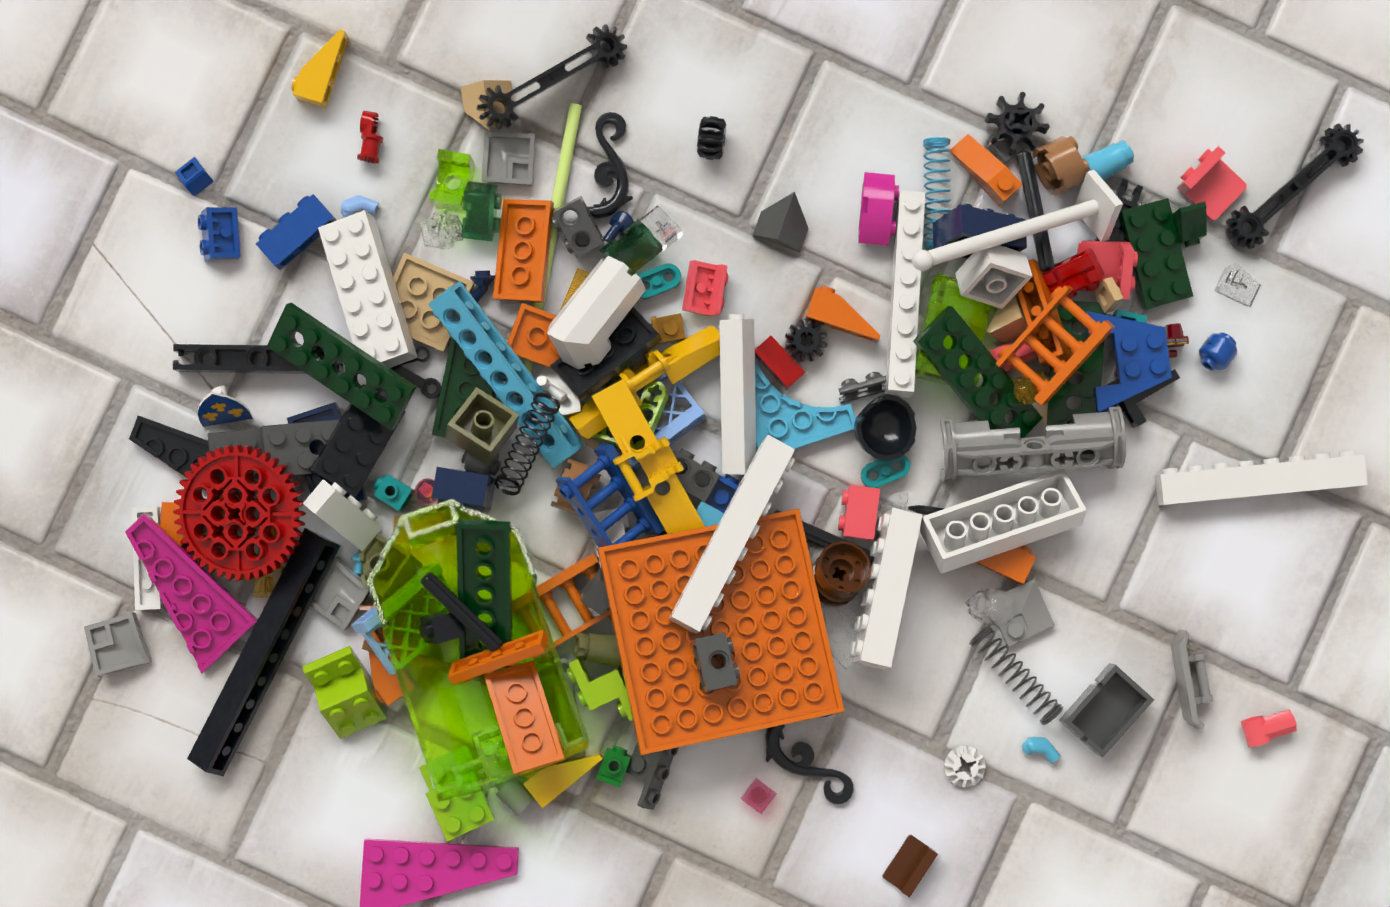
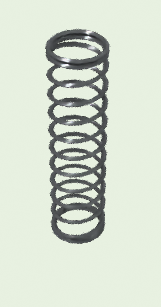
M986 626L972 638L969 644H971V646H975L979 642H981L988 634L993 633L989 640L978 651V653H981L988 646L1000 640L995 649L985 658L984 661H987L989 658H991L999 651L1007 648L1004 654L991 667V669L995 668L998 664H1000L1007 658L1014 656L1010 663L1004 668V670L1001 673L998 674V676H1001L1013 666L1021 663L1016 672L1005 682V684H1008L1011 680H1013L1021 673L1028 671L1025 677L1022 679V681L1012 690V692L1017 690L1020 686H1022L1029 680L1035 679L1031 686L1026 690L1024 694H1022L1019 697V699H1022L1025 695H1027L1035 688L1042 686L1038 694L1026 705V707H1029L1034 701H1036L1040 697L1049 694L1046 700L1043 702V704L1033 712V715H1035L1043 707L1055 701L1056 703L1053 706V708L1049 710L1040 720V723H1042V725L1048 724L1061 713V711L1063 710L1062 704H1058L1057 699L1048 701L1051 696V692H1044L1041 694V692L1044 689V685L1038 684L1034 686L1037 681L1036 676L1026 679L1030 673V669H1024L1020 671V669L1023 666V661L1013 663L1016 658L1015 653L1009 654L1005 657V655L1009 651V646H1003L999 648V646L1002 643V638H997L991 641L995 635V631L992 630L990 626Z

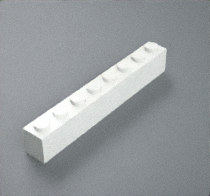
M900 191L898 201L896 202V231L894 236L885 394L903 398H911L914 393L917 346L913 340L917 337L921 271L913 266L912 257L917 251L922 250L925 193Z
M770 435L763 439L668 619L694 634L700 632L701 629L704 631L707 629L712 619L709 616L712 607L717 608L724 596L721 593L724 584L729 585L736 573L733 570L737 560L741 562L747 553L746 542L749 538L753 539L759 530L760 525L756 524L761 515L765 517L772 503L768 500L772 493H778L783 484V480L780 478L784 470L788 472L795 461V458L792 457L795 449Z
M1355 451L1339 452V457L1330 458V453L1315 454L1313 460H1305L1303 455L1288 457L1289 462L1279 463V458L1263 459L1264 464L1254 465V460L1238 462V467L1230 468L1228 463L1213 464V469L1203 470V465L1187 467L1188 472H1178V468L1162 469V474L1155 475L1158 506L1368 485L1365 456L1355 455Z

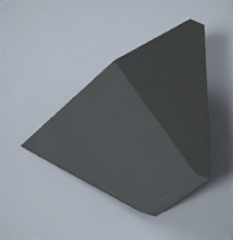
M795 192L761 211L753 236L800 253L809 228Z

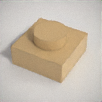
M1112 277L1103 279L1094 291L1104 313L1114 311L1123 300L1121 290Z

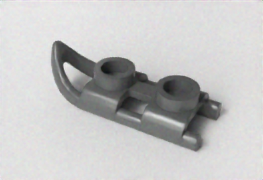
M872 372L865 377L866 381L860 383L853 378L844 380L841 383L842 388H838L840 395L843 394V397L839 398L840 404L885 392L886 385L883 386L882 384L886 383V375L882 376L879 372ZM864 388H867V389H868V390H866V391L858 392V390H861V389H864Z

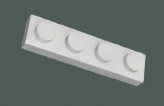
M160 507L132 508V524L146 512L160 526ZM133 548L135 610L163 609V602L159 596L160 593L155 584L152 583L146 567Z

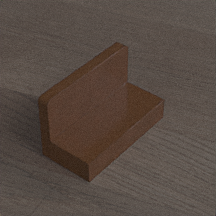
M910 834L882 874V877L910 898L938 853Z

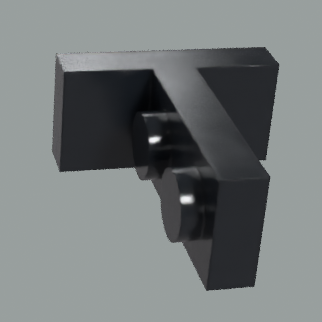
M1175 369L1171 371L1172 378L1118 403L1132 428L1146 422L1136 403L1179 379L1180 377ZM1118 378L1107 385L1118 384Z

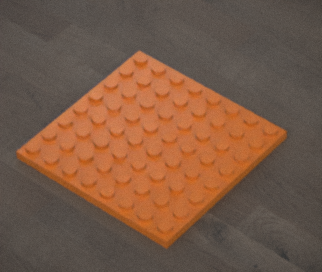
M799 509L768 514L765 517L760 516L756 523L760 525L759 530L753 539L749 538L746 542L747 553L741 562L737 560L733 567V570L736 571L735 576L729 585L724 584L721 590L724 596L717 608L712 607L709 613L712 619L705 631L701 629L697 634L670 621L668 618L718 524L599 547L597 549L640 755L844 712ZM726 632L727 638H731L734 653H731L733 664L736 663L738 666L740 679H737L738 684L735 686L703 693L691 641ZM718 655L711 657V665L715 669H721L723 666V661Z

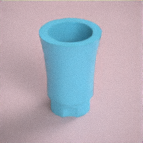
M1124 140L1117 144L1113 143L1091 154L1081 156L1082 159L1084 158L1088 162L1090 171L1095 170L1103 180L1125 169L1127 165L1134 162L1133 151Z

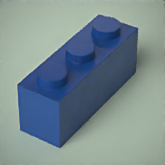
M314 194L310 197L305 196L297 203L298 207L292 213L287 212L282 215L278 220L279 224L272 230H265L258 238L259 241L256 245L279 270L283 269L320 237L318 227L337 221Z

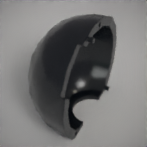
M881 395L862 409L855 419L854 430L856 440L865 452L876 459L886 461L898 459L906 454L915 442L917 427L914 415L916 414L909 403L899 396Z

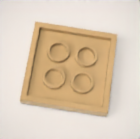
M404 252L393 279L413 340L445 353L451 336L440 319L435 317L428 304L458 281L462 282L469 293H471L475 283Z

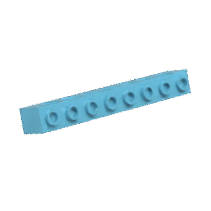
M458 281L428 305L435 317L440 319L446 327L449 335L462 348L465 356L478 369L481 377L494 390L496 397L504 405L520 414L518 423L520 426H525L523 419L529 418L527 411L534 410L531 407L534 395L545 392L462 282ZM545 397L536 398L538 402H542L550 408H556L551 400ZM535 403L533 404V406H534L537 410L542 411V412H545V413H551V412H546V411H544V410L538 408V407L535 405ZM559 411L554 414L555 420L550 422L551 428L547 430V436L543 439V445L539 447L543 459L552 468L572 456L584 445ZM529 412L533 418H535V414L538 417L537 420L547 421L542 415L536 412ZM546 415L549 420L553 417V415ZM525 421L526 424L535 429L544 430L541 425L534 421ZM542 423L544 427L547 429L549 423ZM522 428L526 435L540 438L534 431ZM545 431L539 432L542 437L545 435ZM535 440L538 445L541 443V440Z

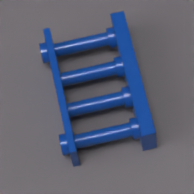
M613 444L600 445L593 450L598 457L597 462L573 481L570 477H559L555 480L559 486V493L565 500L569 501L598 548L633 541L643 532L646 534H659L665 529L646 497L636 502L634 501L632 489L619 466L614 465L612 461L620 456ZM603 469L606 470L611 477L610 483L588 501H585L578 489ZM619 491L625 499L623 501L624 504L599 523L592 510L614 492ZM630 511L633 512L638 520L637 525L615 543H612L605 531Z

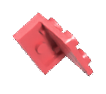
M1219 146L1213 151L1208 148L1197 159L1200 164L1195 169L1190 167L1180 177L1183 181L1177 187L1193 204L1205 201L1206 217L1212 221L1216 220L1247 188L1246 183L1221 160L1226 152Z
M1080 241L1077 254L1090 248L1093 249L1097 261L1104 271L1103 279L1112 277L1120 288L1123 299L1129 300L1130 291L1135 289V277L1132 276L1133 267L1137 266L1138 253L1130 242Z

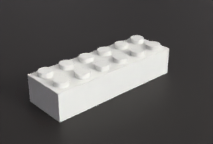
M363 210L318 227L353 344L388 368L418 358L375 217Z
M1065 469L922 516L920 533L942 574L1081 526L1086 514V508Z
M891 508L883 513L882 517L879 516L877 519L875 531H878L879 534L877 541H873L870 556L874 557V561L871 566V577L868 580L867 591L862 592L860 606H863L862 615L858 616L855 622L854 630L858 631L856 642L852 641L849 656L852 657L851 663L879 670L891 668L922 514Z

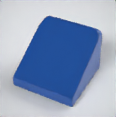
M195 157L175 172L193 196H196L213 183V179Z

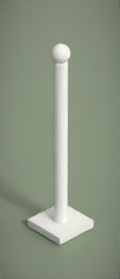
M1091 170L1085 175L1075 205L929 251L919 250L913 255L912 264L917 270L926 271L932 265L1083 219L1098 239L1104 242L1110 238L1123 203L1095 170Z

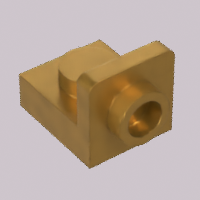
M681 313L658 318L656 316L651 317L652 324L650 325L659 333L662 339L658 344L686 339Z

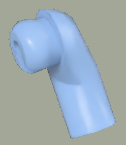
M357 195L342 202L341 214L347 217L360 209L376 214L379 203Z

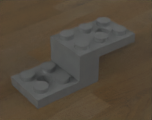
M340 420L267 425L253 430L208 433L209 452H215V449L220 447L224 449L225 446L232 445L233 448L235 445H242L243 448L251 445L253 450L261 448L262 454L270 452V460L278 457L279 463L277 466L287 465L285 474L293 473V476L313 474L310 470L319 455L311 453L309 445L312 441L316 440L325 446ZM220 470L219 478L223 482L225 476L224 473ZM254 471L253 479L259 481V474Z

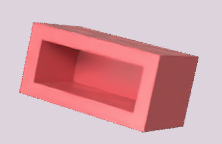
M849 485L848 490H843L841 505H845V513L839 516L838 530L842 531V536L874 540L880 489Z

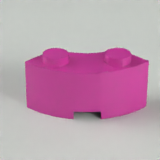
M864 173L858 243L889 246L890 236H895L896 221H892L894 200L898 201L899 185H895V175Z

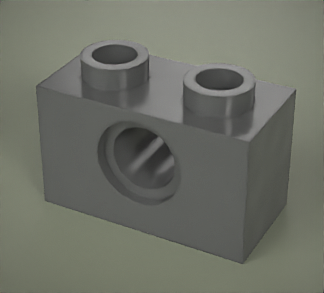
M726 632L691 641L703 693L738 684L737 679H740V673L737 664L732 662L731 653H734L732 640L727 638ZM713 655L721 657L723 661L721 669H715L711 665V657Z

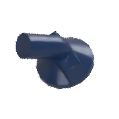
M617 212L611 217L609 223L611 228L605 234L603 240L611 244L618 234L623 236L631 234L635 226L632 217L627 212Z
M490 270L475 271V276H470V279L478 286L472 293V297L477 303L486 294L488 286H491L492 281L495 279V275H490Z

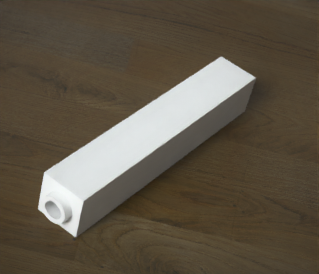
M729 314V319L719 320L722 474L745 475L756 454L754 319H744V314Z

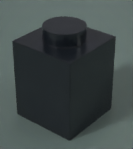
M448 609L419 617L421 623L419 630L424 643L440 644L464 636L462 623Z

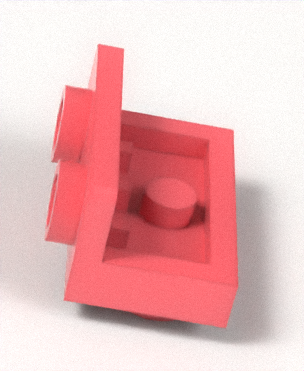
M696 260L689 262L682 311L705 316L720 315L724 307V287L728 282L727 265H714Z

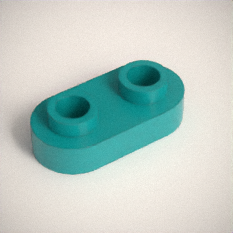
M667 263L638 274L643 283L646 282L650 285V288L640 298L649 299L676 288L681 281L679 268ZM667 273L673 275V280L670 282L664 280V275Z
M905 455L889 461L878 459L863 467L860 474L861 481L870 488L883 486L904 477L910 470V461ZM894 461H898L901 464L899 471H895L892 468ZM870 471H875L878 474L876 480L869 478Z

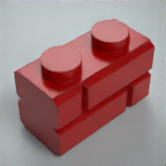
M1090 248L1056 263L1053 269L1043 271L1042 276L1051 294L1059 286L1062 288L1065 285L1071 286L1073 290L1069 293L1068 297L1072 299L1077 295L1076 291L1083 288L1089 291L1098 287L1104 277V271L1097 261L1093 249Z

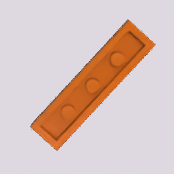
M543 629L501 644L494 652L487 649L454 661L451 664L448 679L452 685L460 682L465 683L479 675L491 674L499 668L514 666L524 659L539 657L546 651L549 637Z

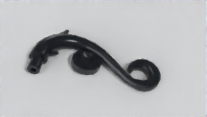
M615 112L604 113L598 118L595 125L597 139L610 162H602L597 165L594 172L595 181L601 187L611 186L614 180L609 178L608 174L614 173L617 178V187L610 200L606 201V198H603L600 204L588 207L594 219L613 215L623 205L633 199V196H627L629 181L625 166L603 135L605 124H613L616 127V132L610 136V140L617 141L625 134L626 122L621 115Z
M785 725L767 728L765 734L766 762H769L772 758L781 768L800 776L839 778L844 783V787L838 793L831 790L830 780L825 781L823 789L826 799L833 804H843L851 798L854 788L853 782L848 775L834 769L811 767L810 765L814 760L815 753L808 743L802 741L795 743L791 749L792 757L795 758L797 755H801L802 760L800 762L790 760L780 747V738L782 740L785 738L782 731Z

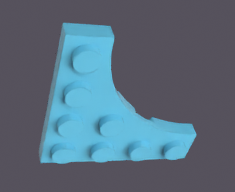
M755 359L757 448H759L767 435L796 449L854 430L856 418L851 403L836 407H814L783 395L769 382Z

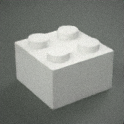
M1001 245L973 253L955 273L961 296L1001 309L1033 277L1027 255Z

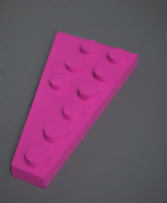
M144 512L125 533L139 559L142 560L146 567L149 578L159 591L162 602L176 628L181 632L187 643L186 646L189 652L193 654L202 674L257 622V618L208 573L204 567L201 568L196 560L193 561L192 556L188 552L186 553L183 547Z
M364 839L360 907H400L517 875L519 847Z

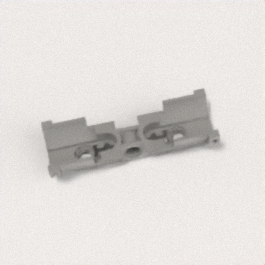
M1109 407L1108 412L1072 414L1074 424L1045 426V436L1020 438V427L990 430L988 420L953 423L952 419H940L944 449V469H940L941 480L947 481V479L953 481L956 479V476L1036 473L1107 466L1108 469L1122 468L1126 457V433L1121 407ZM1085 450L1094 451L1090 458H1081L1080 455ZM988 457L991 459L990 463L986 466L977 465V461L980 458ZM995 457H998V458H999V460L997 461V465H996Z

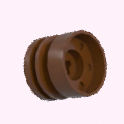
M840 541L832 543L822 551L812 565L819 599L825 605L835 607L846 605L858 595L871 577L869 557L862 548L850 542Z

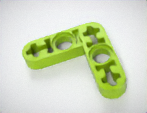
M652 381L647 384L640 398L642 405L639 407L642 413L645 411L653 412V418L648 422L653 433L656 430L669 396L668 390L660 381ZM659 389L661 395H656L653 401L651 393ZM609 427L591 437V439L619 447L614 438L608 437ZM642 437L643 440L637 441L636 444L631 439L630 444L634 449H641L645 445V439Z

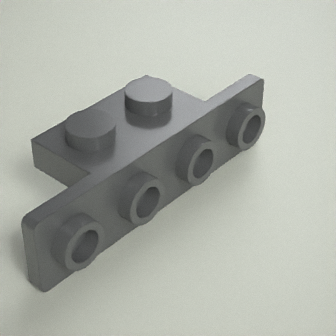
M636 743L626 773L646 781L637 806L651 810L655 808V805L660 800V792L664 781L669 776L671 762L677 754L679 747L640 755L638 743Z

